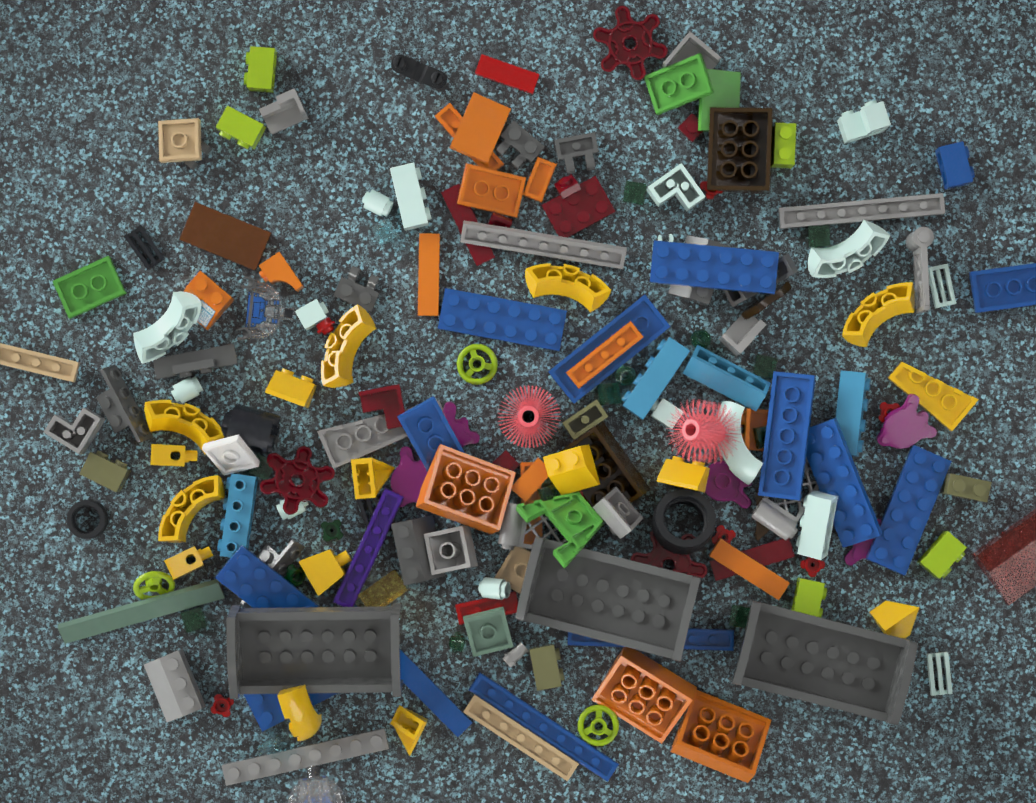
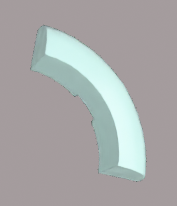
M863 220L855 233L845 241L826 248L811 247L808 257V270L812 277L832 278L836 277V274L847 271L851 273L864 266L863 263L872 255L875 257L887 243L890 234L878 225Z
M173 292L172 301L165 314L148 328L133 333L135 348L142 364L166 355V350L175 344L178 346L189 335V329L193 323H197L200 315L202 302L197 296L188 292Z
M723 401L719 409L722 411L724 407L727 409L724 410L722 418L724 419L726 413L731 414L729 417H726V421L724 420V422L728 421L730 423L726 430L729 431L728 433L736 434H725L733 436L728 438V442L731 438L730 442L732 443L725 442L727 444L726 447L724 444L722 445L727 451L725 452L726 455H724V452L721 450L720 452L723 453L721 456H723L730 471L741 481L750 485L763 463L750 453L743 441L742 435H739L741 434V417L745 407L731 401Z

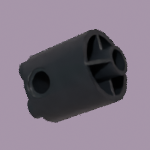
M236 404L233 409L225 414L221 430L224 438L239 434L252 451L271 454L275 445V435L277 436L279 433L281 416Z

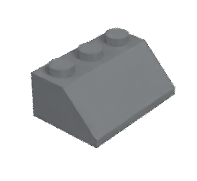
M183 648L144 664L166 722L181 718L206 706Z

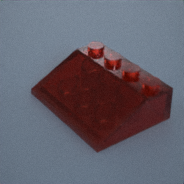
M1036 509L972 554L975 561L1008 606L1036 586Z

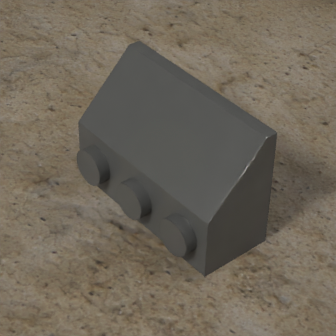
M687 235L685 240L687 244L728 247V245L710 239ZM670 285L668 294L707 307L714 289Z
M433 515L391 524L404 585L446 576L445 573L431 574L424 534L436 532Z

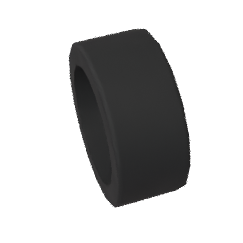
M81 500L69 509L67 525L76 537L93 539L100 536L106 530L108 513L106 508L97 501ZM85 507L95 509L100 516L98 526L90 532L81 530L76 524L77 513Z

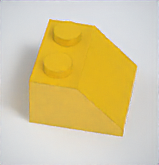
M282 368L281 372L276 370L265 393L309 408L317 385L313 384V379L303 375L301 379L293 376L294 372Z
M589 444L543 457L548 477L561 495L600 485Z
M673 456L672 460H665L657 482L705 493L710 468L704 467L705 463L697 461L692 462V464L685 463V458Z

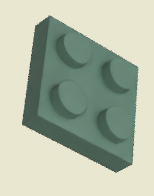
M504 607L463 616L473 657L513 647Z

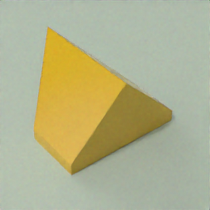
M374 458L351 459L355 499L376 498L395 467Z
M886 600L869 611V613L884 634L906 638L911 634L919 607Z
M399 705L390 724L394 726L410 756L428 719Z

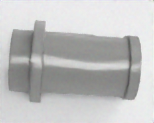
M519 642L508 654L505 653L502 659L511 668L513 665L516 666L515 663L529 650Z

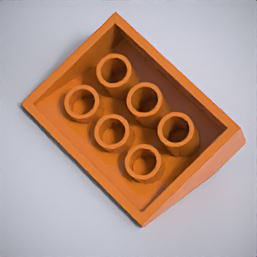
M440 444L422 484L416 507L485 533L494 534L501 529L516 472Z
M624 646L591 700L598 705L610 708L616 716L662 744L693 701L697 687L636 649Z
M696 690L693 701L683 715L670 752L748 783L755 776L771 719Z

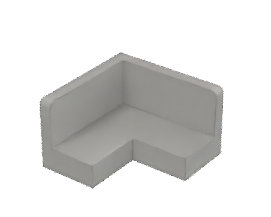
M689 31L663 62L661 68L701 53L706 68L714 69L720 62L721 57Z
M295 88L276 96V102L259 109L272 135L309 119Z
M741 315L718 340L735 356H738L755 339L766 324L754 316L744 320Z

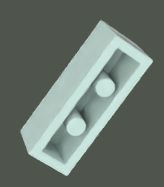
M414 162L390 168L404 230L428 226V220L432 218L429 207L425 208L423 202L427 197L424 187L420 188L418 181L422 179L420 168H415Z
M815 490L805 496L803 502L805 512L800 520L802 530L796 542L798 547L797 554L822 560L828 555L838 496Z

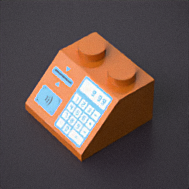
M201 270L183 291L197 296L202 302L197 322L206 330L213 326L235 300Z

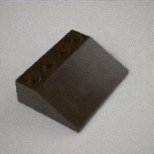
M710 107L707 190L745 194H771L773 108Z
M603 421L559 451L589 444L600 485L582 490L585 500L592 508L615 487L620 490L630 503L650 490Z

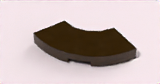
M788 281L778 286L775 290V295H764L741 313L744 320H747L760 313L767 306L783 297L792 286Z

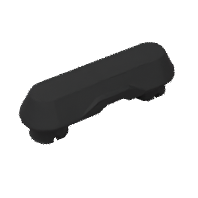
M396 55L391 61V67L395 72L421 84L441 89L447 83V76L444 72L404 55Z

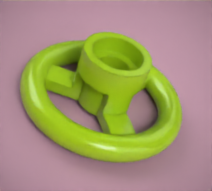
M472 344L465 347L457 358L459 375L463 380L473 385L489 382L496 374L498 368L495 353L483 344ZM476 350L487 353L492 364L485 363L484 358L477 355ZM470 352V368L465 373L463 369V360L465 356ZM479 360L481 366L475 368L473 366L474 361ZM483 369L490 370L483 378H471L474 372H480Z
M161 571L144 573L135 580L133 585L135 595L141 600L155 597L143 594L145 592H157L162 595L175 590L173 578ZM162 579L169 583L168 590L162 587ZM145 580L146 586L140 587V584Z
M592 705L586 708L578 719V732L581 738L592 746L609 744L614 740L619 730V721L616 714L610 708L603 705ZM596 711L595 719L589 727L584 729L585 718L591 712ZM602 711L610 716L613 723L612 730L607 728L605 720L602 719ZM600 722L602 724V728L596 729L594 727L595 724ZM605 733L608 737L602 740H594L588 734L603 735Z

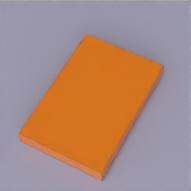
M473 92L449 148L484 164H488L511 108Z
M466 163L457 204L517 218L526 177Z

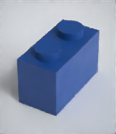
M963 141L941 146L935 150L945 190L968 185L973 182L975 174L973 167L969 166V150L967 146H964Z

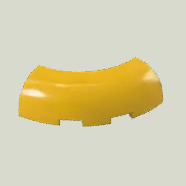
M551 263L531 266L525 270L526 283L533 298L543 295L569 297L581 303L591 313L599 308L611 293V289L594 274L590 276L580 271L579 267L572 265L551 266Z
M913 282L887 286V289L876 294L873 292L860 302L861 305L854 313L851 312L845 323L842 333L844 339L853 345L867 347L872 334L883 322L900 314L914 313L915 290Z
M358 304L340 318V324L334 333H330L324 347L326 348L324 361H321V378L325 387L338 388L354 383L352 367L355 354L362 341L376 329L369 313Z
M172 400L145 402V418L150 432L173 431L193 440L201 450L204 443L224 438L220 425L212 417L209 418L200 412L201 409L193 405L172 403Z
M219 475L194 481L193 484L181 490L172 499L171 505L162 517L158 541L170 543L186 542L187 531L194 516L209 503L225 498L224 484Z
M305 684L280 690L277 695L284 718L290 719L289 730L292 735L297 737L298 741H304L313 737L320 729L322 714H317L314 710Z

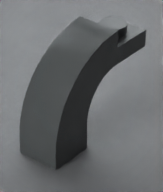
M789 253L778 259L776 284L799 272ZM723 290L732 307L759 294Z

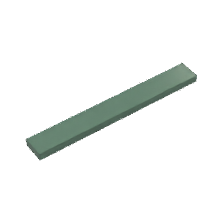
M214 579L58 624V630L66 644L225 598V593L220 582Z

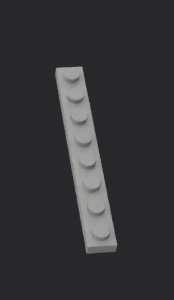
M938 193L783 207L778 209L780 229L856 223L863 222V220L878 221L944 215L945 204L944 194Z
M465 220L463 221L460 239L461 243L623 269L627 247Z
M385 728L226 763L222 765L225 784L228 786L389 749Z

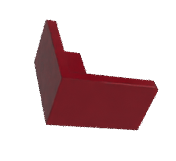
M400 384L358 392L363 413L384 409L387 429L402 427L397 416L406 411Z

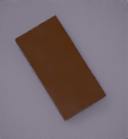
M195 202L179 240L257 271L272 233Z

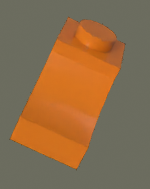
M280 252L259 265L261 268L259 274L265 282L269 281L272 285L276 282L287 283L297 292L304 288Z

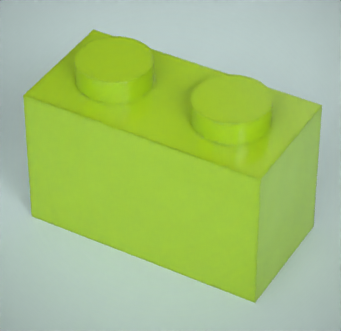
M250 46V52H246L248 72L244 73V85H247L249 91L274 93L277 51L275 48Z
M228 105L216 125L217 130L220 131V136L227 140L231 138L237 140V145L247 150L249 147L255 150L266 129L264 124Z
M796 123L774 124L772 168L791 169L795 165Z
M943 531L917 562L933 577L937 579L945 578L952 570L950 568L955 561L958 563L964 557V551L967 547L949 531Z
M797 578L791 610L822 618L823 608H820L821 601L825 600L827 588L824 587L825 583Z

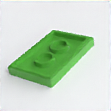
M701 53L652 72L644 77L656 115L663 114L714 93Z
M707 69L714 93L699 99L698 131L709 132L710 107L740 108L741 72Z
M106 256L52 281L69 319L127 294L110 256Z

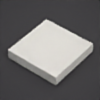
M239 434L204 443L202 450L224 476L256 468L260 464V460Z

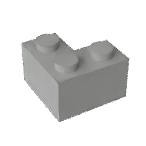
M82 408L74 423L60 415H54L43 433L74 452L84 455L106 419L88 408Z

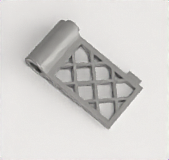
M919 227L911 232L905 241L906 247L913 252L916 314L930 310L927 247L934 241V234L928 227Z
M806 457L804 472L807 483H803V486H808L809 493L814 490L818 491L819 487L816 481H810L808 471L811 470V467L807 468L809 462ZM764 496L753 511L751 518L782 539H792L798 531L796 528L797 522L805 511V508L801 505L804 498L801 501H786V499L781 498V503H774L768 499L769 497ZM797 503L799 512L796 516L788 512L787 504Z
M507 503L498 543L502 544L501 548L514 550V546L532 549L533 544H524L525 534L532 530L536 537H540L534 528L542 522L549 529V532L542 536L543 538L552 534L557 542L564 543L567 541L565 538L562 541L559 540L554 533L557 528L552 529L546 521L547 516L543 517L541 515V520L532 526L530 522L526 523L516 511L518 504Z

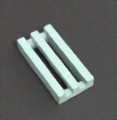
M948 264L929 267V284L935 309L955 305L956 299ZM940 269H943L950 301L946 300ZM933 271L936 273L942 303L939 302Z
M948 652L926 654L930 695L953 694ZM933 657L936 658L939 690H935ZM940 657H943L946 689L943 687Z

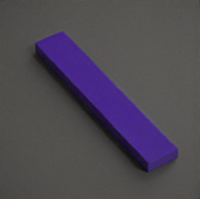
M386 488L384 489L334 598V603L343 607L355 606L404 496Z

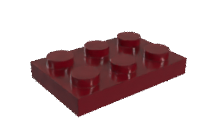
M596 175L579 184L581 188L579 191L564 199L559 195L541 205L558 236L569 238L615 213V209Z

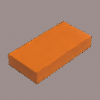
M537 157L523 196L542 203L557 164Z
M537 458L512 485V490L525 502L548 478L544 462Z

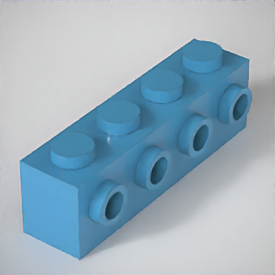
M671 337L667 341L662 339L656 348L659 350L656 357L651 356L645 364V367H647L645 373L638 374L633 382L636 386L632 392L628 390L621 399L624 402L622 407L641 420L645 418L690 352V350Z
M699 345L696 346L683 371V374L754 411H757L771 385L770 382Z
M841 370L835 418L841 428L851 456L859 457V452H863L864 440H861V432H865L866 420L863 419L864 411L868 410V399H865L866 391L870 390L871 378H868L867 373Z
M231 473V477H227L226 489L229 490L228 498H224L223 510H226V514L220 524L223 536L222 539H219L217 546L220 556L231 558L241 545L249 549L258 485L257 476Z

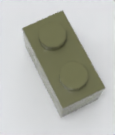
M596 399L562 422V425L570 437L575 440L606 419L608 415Z
M100 450L97 453L90 452L79 474L114 492H121L131 472L130 469L126 468L128 464L118 459L114 462L108 459V454Z
M947 473L941 494L978 502H988L992 482Z
M553 643L529 648L537 691L562 686L561 681H564L565 678L563 668L558 669L557 660H561L559 647L554 648Z

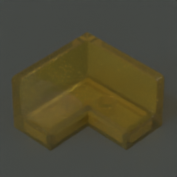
M393 570L358 596L366 607L387 606L409 589L404 585L396 570Z

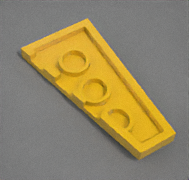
M900 362L888 377L890 381L907 395L916 394L919 397V405L950 431L955 429L979 400L904 362Z

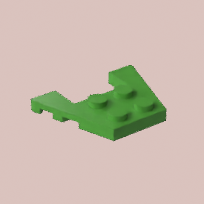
M579 492L555 496L547 501L540 499L532 504L524 505V503L516 506V511L526 523L545 514L568 542L553 550V556L563 568L569 565L603 526L601 517Z

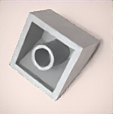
M617 487L593 506L596 513L607 523L610 531L620 539L631 532L643 519Z
M459 526L424 534L432 575L478 566L471 528L469 526Z

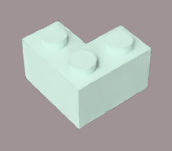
M876 100L865 103V106L861 107V110L854 113L853 110L841 114L842 117L837 120L844 144L882 133L891 125L883 101L877 103Z
M682 163L652 183L646 190L658 207L673 196H676L686 212L702 202L706 197Z

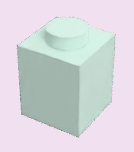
M317 299L295 311L305 330L315 327L318 323L328 318L326 314L329 313L325 303H319Z
M662 398L660 402L656 400L650 409L652 411L650 416L671 430L675 425L674 423L681 417L676 411L678 410L682 413L683 411L679 408L676 409V406Z

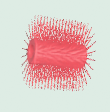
M528 385V399L525 386V397L522 387H520L522 397L517 389L520 399L513 390L518 401L513 395L512 397L518 404L506 395L521 409L519 412L514 413L518 415L498 417L513 418L501 420H513L500 424L501 426L512 423L501 428L504 429L511 426L502 433L512 429L505 435L507 436L515 430L507 439L514 435L510 441L512 442L517 436L513 443L516 444L520 437L517 446H519L522 439L521 447H523L526 437L525 448H527L528 435L529 448H531V438L533 448H535L533 435L537 447H539L537 438L542 445L538 434L544 444H546L540 432L543 434L541 427L544 425L541 423L543 421L540 420L549 418L541 417H561L542 416L554 414L547 412L560 408L548 410L558 405L546 408L556 402V400L546 405L554 398L552 397L543 404L551 394L545 398L548 393L547 391L542 397L545 391L543 389L539 396L540 387L536 396L538 388L536 386L533 395V385L531 397L530 386ZM527 411H532L535 415L534 420L530 423L524 420V414ZM543 430L552 439V437L545 430Z
M693 399L691 401L693 403L691 405L693 406L691 408L693 409V417L690 411H687L689 412V417H687L685 410H682L687 419H678L677 425L679 426L675 427L682 429H673L681 430L679 432L682 434H680L679 438L684 436L683 439H685L679 449L681 450L683 445L688 442L686 446H690L687 458L689 462L690 452L693 447L695 450L694 454H692L694 455L692 456L693 462L697 461L700 463V457L704 459L703 463L707 458L709 459L707 462L713 459L710 456H713L716 462L718 459L715 458L717 457L715 448L718 449L720 457L722 452L719 451L720 447L718 445L720 444L721 450L724 452L725 450L723 449L725 448L721 445V442L726 447L727 444L725 442L729 443L728 438L733 437L725 434L736 433H728L729 431L726 429H728L729 425L724 427L725 424L723 422L729 415L728 413L720 421L723 416L718 414L721 410L719 408L722 405L718 406L717 414L714 417L713 412L717 408L714 407L717 406L715 401L713 402L712 409L709 405L712 403L711 401L708 405L705 404L707 401L704 404L701 403L703 407H701L702 412L700 414L699 406H701V401L696 402L698 406H696L697 413H695ZM707 406L706 410H708V411H707V413H706V415H705V414H704V408ZM704 448L705 453L703 456H701V450ZM707 449H709V457H706L708 455L706 454Z

